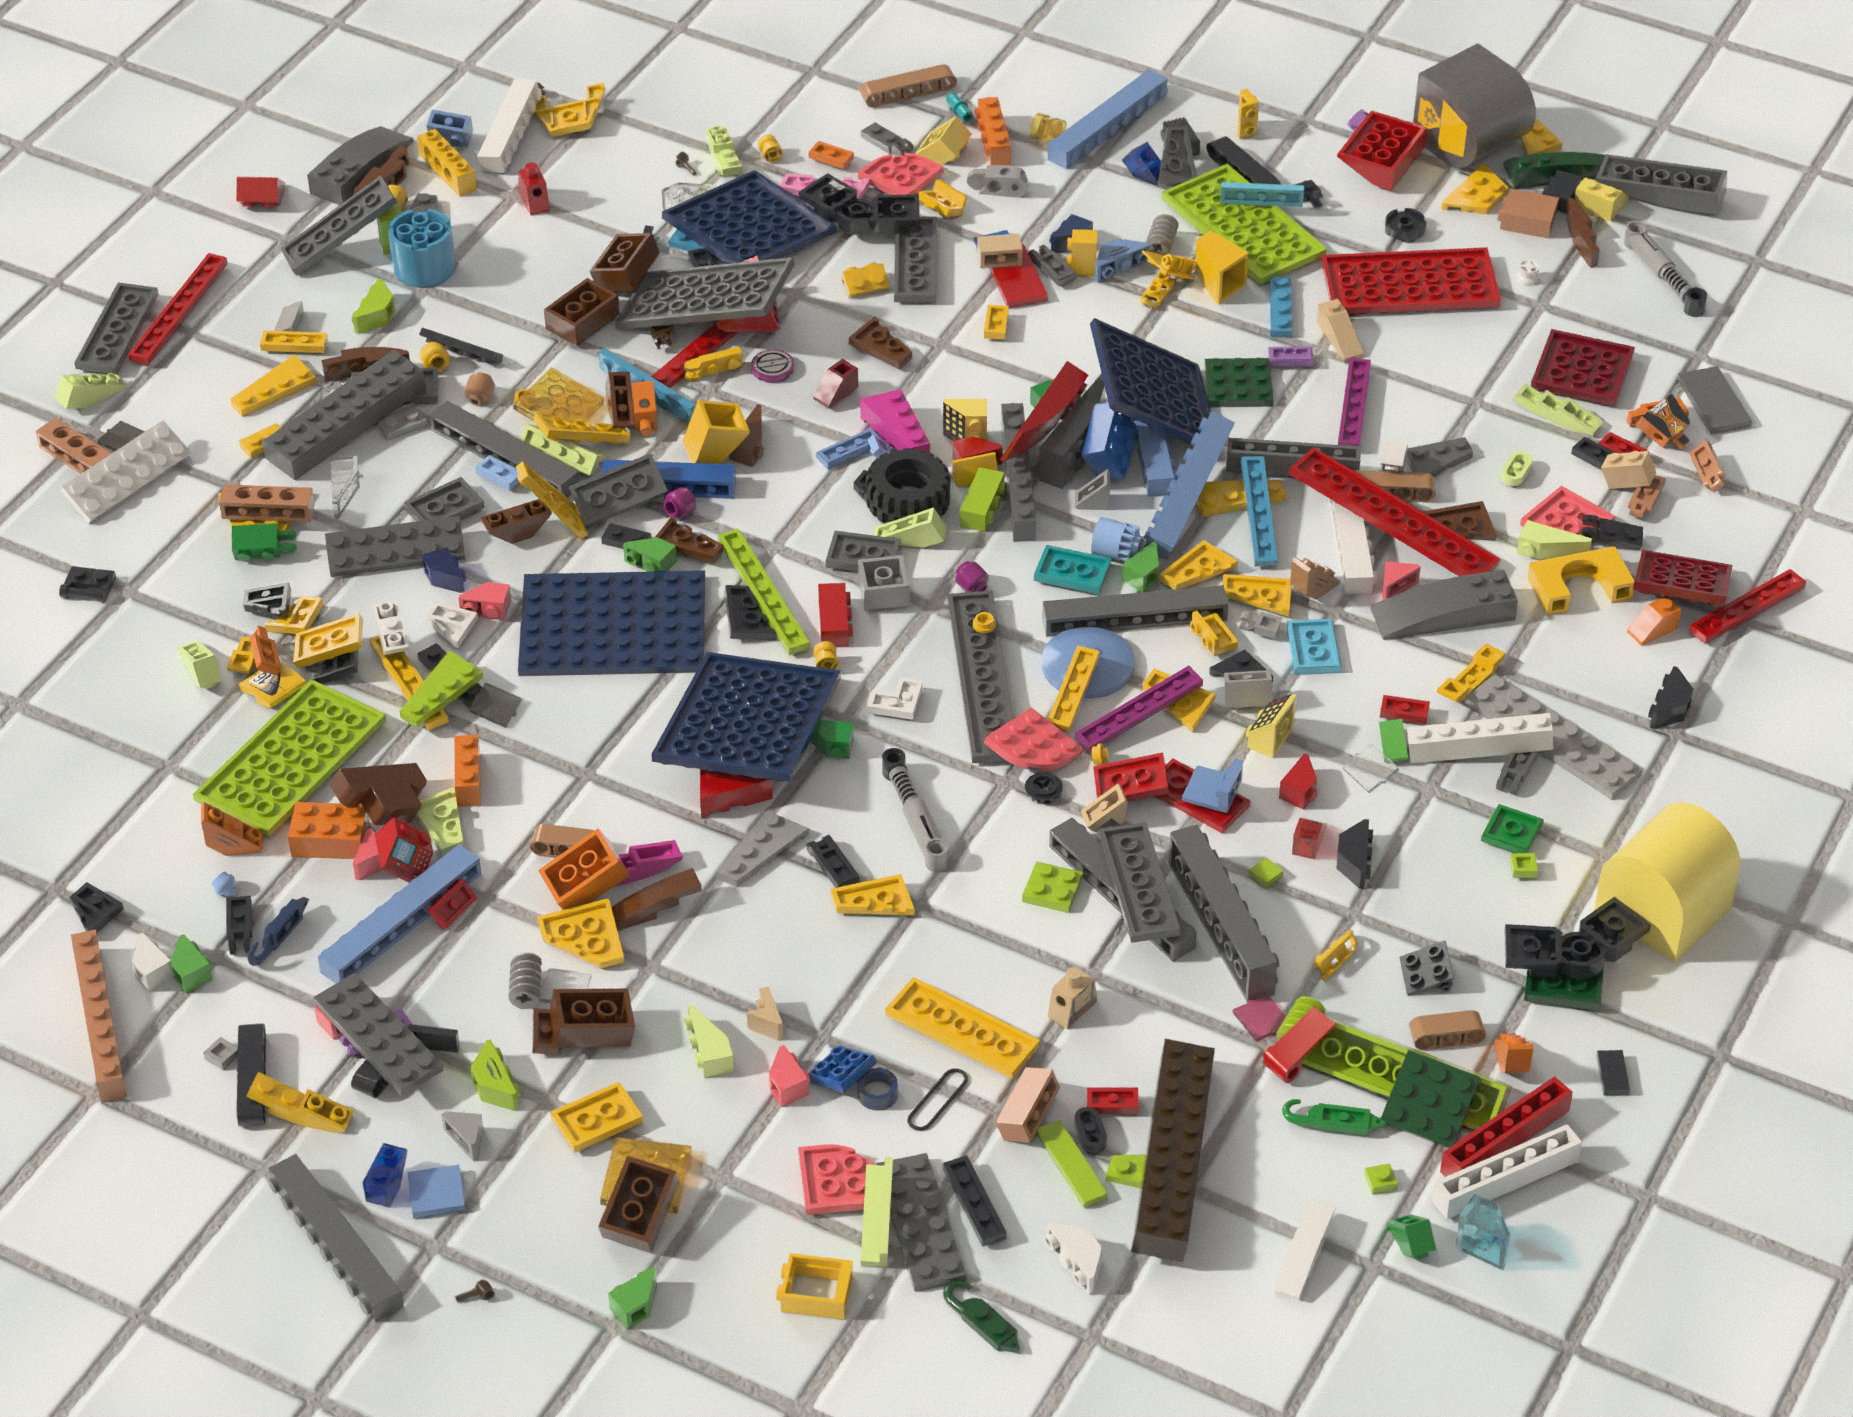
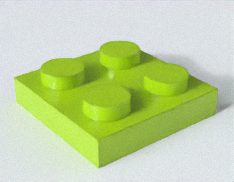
M1036 861L1022 894V902L1069 913L1082 882L1083 872Z

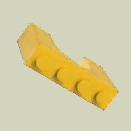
M1615 546L1534 561L1529 564L1527 579L1547 615L1569 611L1571 594L1564 580L1575 576L1588 577L1597 581L1603 587L1611 603L1633 599L1634 579Z

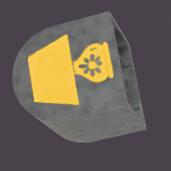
M1479 43L1418 73L1413 123L1427 127L1425 149L1450 166L1457 168L1466 167L1527 135L1535 124V101L1525 79L1515 68Z

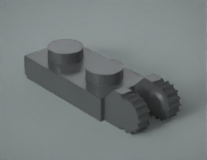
M876 122L861 130V138L888 154L904 156L905 151L910 153L914 150L913 144L908 139L899 137Z
M1045 245L1039 247L1040 254L1034 249L1028 251L1033 264H1036L1058 286L1076 280V272Z
M1540 751L1510 753L1501 769L1496 789L1502 790L1507 778L1514 780L1510 786V794L1516 795L1521 782L1525 781Z

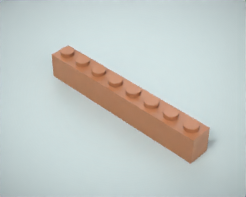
M96 930L71 934L101 1102L124 1098L127 1095Z

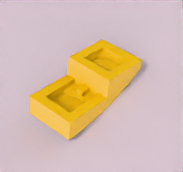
M242 636L237 650L233 649L227 670L250 674L255 668L256 663L250 637Z

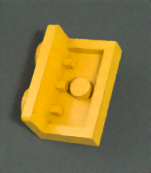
M1248 89L1240 90L1238 137L1240 139L1257 134L1259 101Z
M940 179L935 181L933 190L919 192V200L924 203V206L935 209L939 212L940 216L945 218L962 215L968 196Z
M873 262L861 268L849 267L843 271L841 281L845 283L848 297L882 291L890 287L883 263L877 264Z
M1198 611L1192 613L1191 630L1193 634L1200 638L1204 648L1208 649L1214 657L1238 648L1239 641L1217 613L1203 618Z

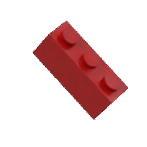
M845 583L818 584L821 642H832L836 647H849V637H853V624H848V621H852L851 607L847 608V605H851V594L846 592Z

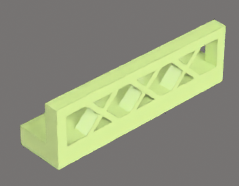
M526 424L521 440L540 449L549 456L589 476L595 475L599 462H603V459H610L607 455L568 439H560L559 441L549 440L536 425Z
M885 1157V1166L866 1165L861 1266L887 1267L893 1157Z

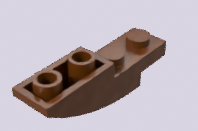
M399 146L391 154L388 161L381 166V169L373 167L364 176L359 185L355 187L353 195L379 176H382L387 185H400L407 177L406 167L409 164L407 147Z
M360 347L340 350L341 356L321 360L325 382L350 377L351 372L364 371L393 350H396L410 360L409 351L390 347Z

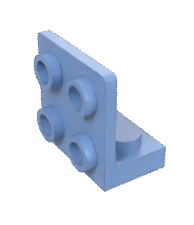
M1234 758L1231 767L1227 766L1225 772L1199 765L1196 766L1184 791L1182 800L1227 813L1242 782L1244 761Z

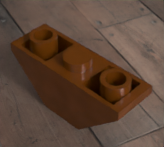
M540 499L482 516L481 521L490 535L513 544L532 538L552 515V511Z

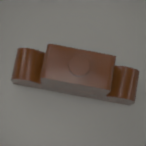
M417 763L341 768L331 781L330 787L341 804L349 808H356L359 804H362L375 826H383L393 817L407 823L413 821L422 807L418 797L426 786L427 780Z

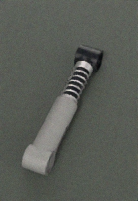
M1640 221L1629 222L1626 225L1624 237L1625 247L1635 250L1660 279H1664L1674 292L1680 296L1684 303L1685 314L1691 317L1702 316L1705 313L1707 292L1704 289L1693 287L1683 278V275H1680L1675 263L1646 232L1647 227L1644 223Z
M889 748L882 754V774L885 779L893 783L902 805H904L903 813L925 857L926 868L932 872H942L949 865V845L942 839L925 801L920 799L916 792V788L908 774L904 751L899 748Z

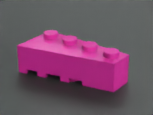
M901 389L860 399V419L864 423L868 422L870 428L888 442L893 449L899 451L903 450V448H909V450H915L916 448L921 449L924 453L930 452V442Z

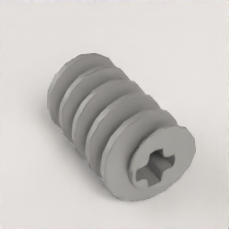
M1162 214L1155 217L1146 243L1150 244V252L1161 255L1169 253L1179 228V223L1174 216Z
M534 953L518 954L510 962L508 997L511 1004L517 1008L530 1009L538 1005L540 1001L542 959Z

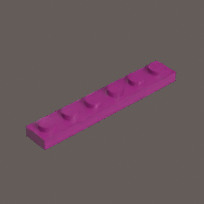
M1349 358L1338 445L1360 446L1371 360Z
M1188 665L1077 731L1075 739L1088 753H1091L1092 747L1100 743L1103 745L1202 687L1203 679Z

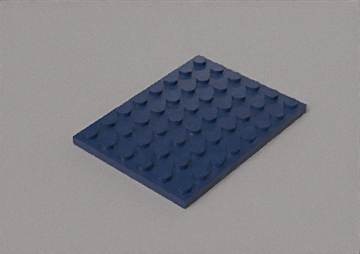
M705 570L524 574L518 676L696 673L704 658Z
M707 652L651 754L652 762L663 765L683 766L685 768L704 769L710 772L717 771L732 775H745L754 778L772 779L779 782H790L841 679V670Z

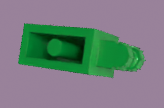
M277 523L232 526V552L234 559L240 561L258 558L271 560L275 557H280V554L293 553L297 550V545L294 543H280V541L295 539L296 532L292 530L279 531Z

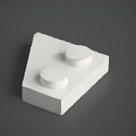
M437 601L426 615V622L456 648L460 647L478 620L476 612Z

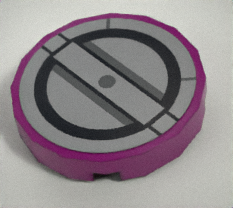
M777 349L762 351L755 355L751 361L753 375L757 379L760 377L764 379V382L768 383L784 381L794 371V362L791 355Z

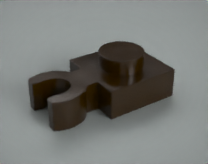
M674 324L651 327V336L657 349H660V345L667 342L668 346H671L672 341L670 337L674 336Z

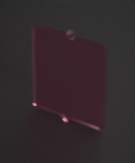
M1268 994L1253 1001L1248 1000L1246 1004L1232 1010V1013L1255 1042L1271 1035L1276 1036L1278 1029L1286 1019L1284 1013Z

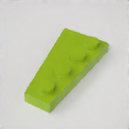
M449 650L402 707L400 718L415 728L420 727L483 679V671Z

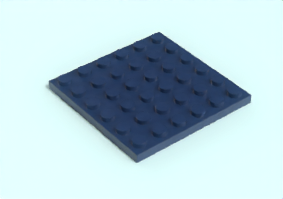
M756 170L662 211L663 220L726 264L740 263L755 256H758L760 260L780 259L837 232V225L835 223L827 222L814 214V209Z
M1094 318L1090 323V328L1110 409L1115 413L1124 414L1134 421H1140L1147 424L1150 428H1156L1165 432L1168 436L1177 437L1190 444L1195 433H1201L1198 427L1203 417L1208 419L1211 413L1199 364Z

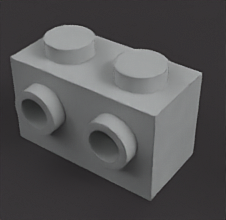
M1271 670L1224 673L1226 708L1240 710L1244 707L1265 708L1269 702L1273 701Z

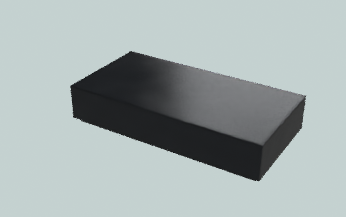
M408 1024L407 1028L428 1050L459 1052L458 1030Z
M1597 1050L1596 1057L1603 1096L1629 1095L1630 1087L1623 1050Z

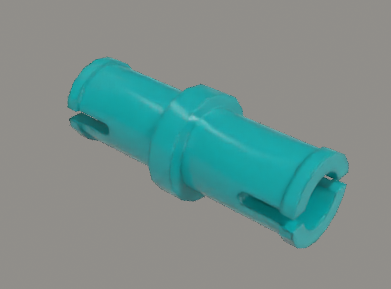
M949 93L946 100H948L947 103L952 107L954 114L959 115L964 123H970L974 115L968 109L967 103L961 100L957 93Z

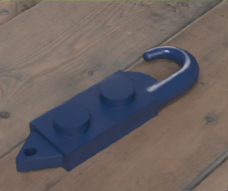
M302 897L297 900L292 898L286 906L282 907L277 917L268 923L264 930L262 949L255 956L259 945L258 942H255L249 950L248 963L250 965H260L303 919V912L309 902L308 898Z

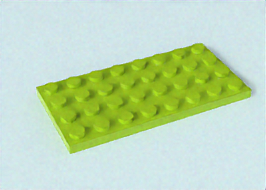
M1228 164L1165 190L1161 194V199L1202 235L1213 231L1249 253L1247 274L1260 285L1270 281V277L1282 276L1322 258V255H1327V248L1278 206L1220 204L1221 182L1250 183Z
M311 679L193 793L194 801L200 804L205 802L216 807L224 813L258 829L261 834L270 837L293 814L295 802H305L387 721L386 714Z

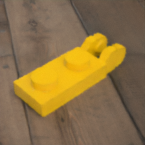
M735 347L686 361L684 364V368L687 371L685 372V379L690 382L698 381L703 376L743 367L741 348Z

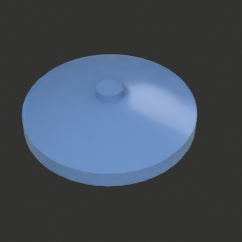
M1078 627L1063 631L1053 637L1043 650V674L1046 680L1057 690L1061 688L1077 645L1100 651L1099 660L1084 698H1099L1119 691L1130 681L1134 672V653L1130 645L1119 635L1102 628Z

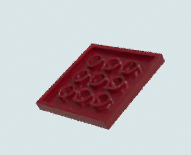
M1551 329L1532 378L1531 387L1540 391L1548 390L1551 393L1616 406L1634 356L1635 347Z
M1642 550L1633 590H1638L1642 594H1661L1665 598H1684L1688 602L1703 601L1711 606L1725 605L1733 565Z

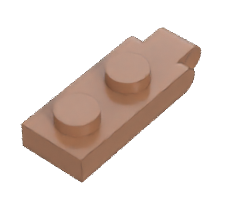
M1705 440L1692 450L1689 455L1704 486L1716 492L1725 485L1723 477L1726 474L1711 443Z
M1655 475L1650 486L1637 487L1628 504L1630 509L1629 515L1643 519L1645 513L1650 515L1665 486L1666 478Z

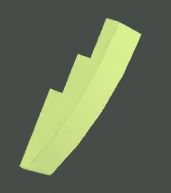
M1527 383L1522 386L1513 398V401L1552 423L1593 436L1604 422L1569 397L1562 401L1548 390L1541 394Z

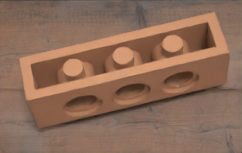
M57 418L36 430L39 448L80 474L112 454L111 451H107L97 442L88 439L83 433L77 432L67 423H63Z
M224 484L219 505L222 519L311 522L315 501L313 488Z

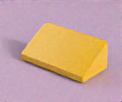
M995 452L953 460L952 478L956 486L971 485L979 467L998 471Z

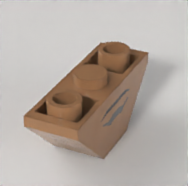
M1295 557L1292 560L1290 585L1308 597L1316 600L1339 585L1340 580L1334 576L1336 572L1326 566L1323 567L1317 562L1313 563L1305 557L1303 560Z

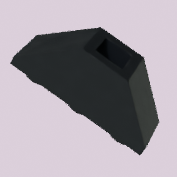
M1673 666L1670 674H1665L1662 682V687L1664 688L1663 690L1658 689L1655 698L1657 703L1656 705L1652 704L1648 717L1651 718L1650 728L1652 729L1684 721L1691 706L1694 689L1676 666Z
M1363 819L1340 833L1338 840L1336 869L1359 889H1364L1365 879H1370L1371 865H1367V861L1371 862L1372 847H1368V844L1373 842V829H1369V819Z

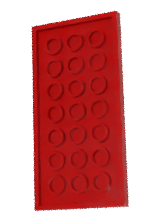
M1488 247L1322 255L1321 258L1329 301L1338 299L1348 314L1501 306V298Z

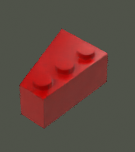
M700 769L701 819L708 817V813L722 810V813L730 811V807L743 804L746 807L773 799L772 779L732 775L717 771L710 772Z

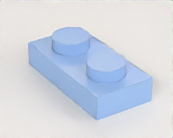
M491 455L475 467L476 474L509 491L519 483L517 469Z

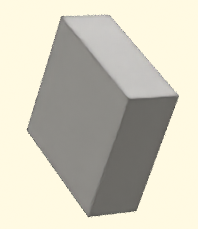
M220 1037L203 1052L204 1059L224 1070L237 1058L238 1047Z

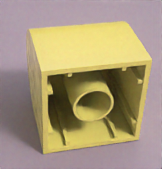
M1685 802L1669 804L1603 865L1594 910L1611 898L1616 897L1651 924L1650 931L1638 940L1671 961L1676 962L1732 908L1740 870L1738 847L1726 827L1708 811Z

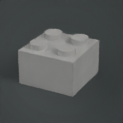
M903 555L858 560V581L864 610L910 606V587Z

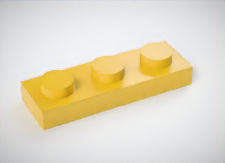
M264 330L260 348L261 351L324 353L328 337L327 333Z

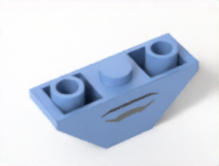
M1117 239L1102 245L1095 264V281L1100 282L1148 262V257L1142 251L1150 252V244Z

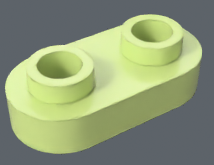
M1522 451L1513 453L1502 469V481L1509 486L1521 484L1532 467V456Z

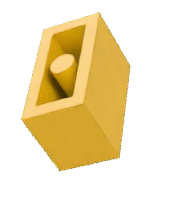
M1072 229V238H1068L1067 250L1071 251V254H1067V264L1076 272V276H1095L1098 230Z

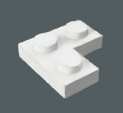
M900 677L895 693L872 690L867 705V713L913 720L923 689V681Z

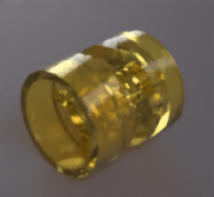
M1039 112L1032 120L1030 136L1041 141L1045 139L1049 143L1066 130L1067 123L1059 118L1051 119V116Z

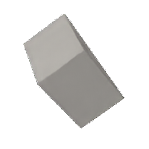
M1104 471L1075 492V508L1078 510H1109L1110 471Z
M447 1111L442 1113L444 1131L472 1161L477 1160L484 1132L482 1114Z

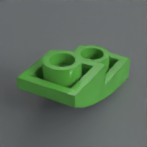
M1396 719L1379 722L1384 763L1408 761L1403 720Z

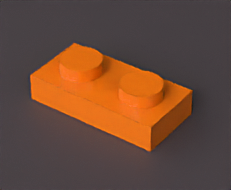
M818 141L809 151V158L845 169L854 159V152Z

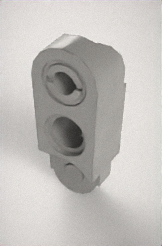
M987 165L986 169H974L968 173L966 181L969 187L974 190H980L979 194L1015 198L1025 195L1029 183L1026 172L1022 168L1010 167V165Z

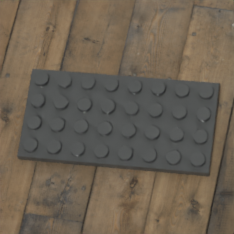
M791 257L646 272L615 324L618 329H633L638 327L649 328L660 325L669 326L671 324L704 323L714 320L724 321L727 319L766 316L795 265L794 260Z

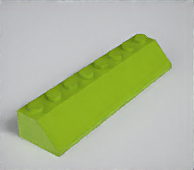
M1329 1016L1327 1017L1336 1024V1027L1301 1060V1064L1388 1097L1391 1094L1408 1050L1481 1077V1081L1463 1124L1474 1130L1504 1111L1512 1089V1085Z

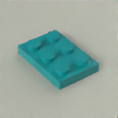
M1046 545L1035 570L1034 581L1100 594L1111 566V558Z

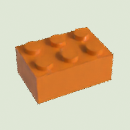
M295 802L288 834L291 857L355 859L367 828H370V819L362 804H359L356 808H349L340 803Z
M599 829L590 833L538 870L555 901L563 910L593 902L630 876L612 843Z

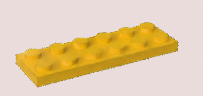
M915 977L906 984L885 1008L886 1016L1011 1079L1016 1076L1040 1047L1039 1039Z

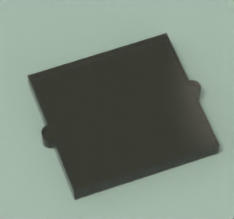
M120 420L111 429H107V432L97 440V443L116 451L145 431Z
M485 682L479 694H475V700L469 712L506 728L512 717L516 716V710L522 702V698Z

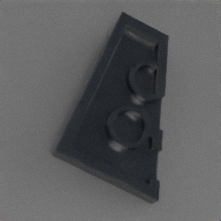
M725 585L724 593L730 639L776 640L777 633L774 628H770L768 618L765 614L761 613L758 608L759 603L750 588L742 585Z

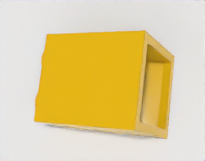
M1209 231L1197 239L1195 273L1214 302L1219 305L1246 286L1249 253L1213 231Z
M697 401L683 439L691 463L721 464L749 435L750 431L738 403Z

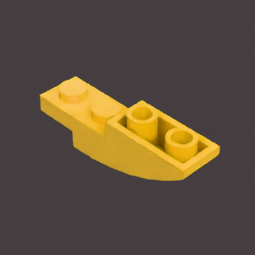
M260 1072L257 1073L246 1096L268 1106L267 1113L280 1119L308 1128L329 1132L344 1133L354 1110L310 1089H307L304 1094Z

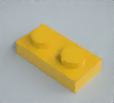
M987 306L984 338L1005 340L1009 306Z
M275 423L239 440L240 447L252 459L265 452L262 441L281 427Z

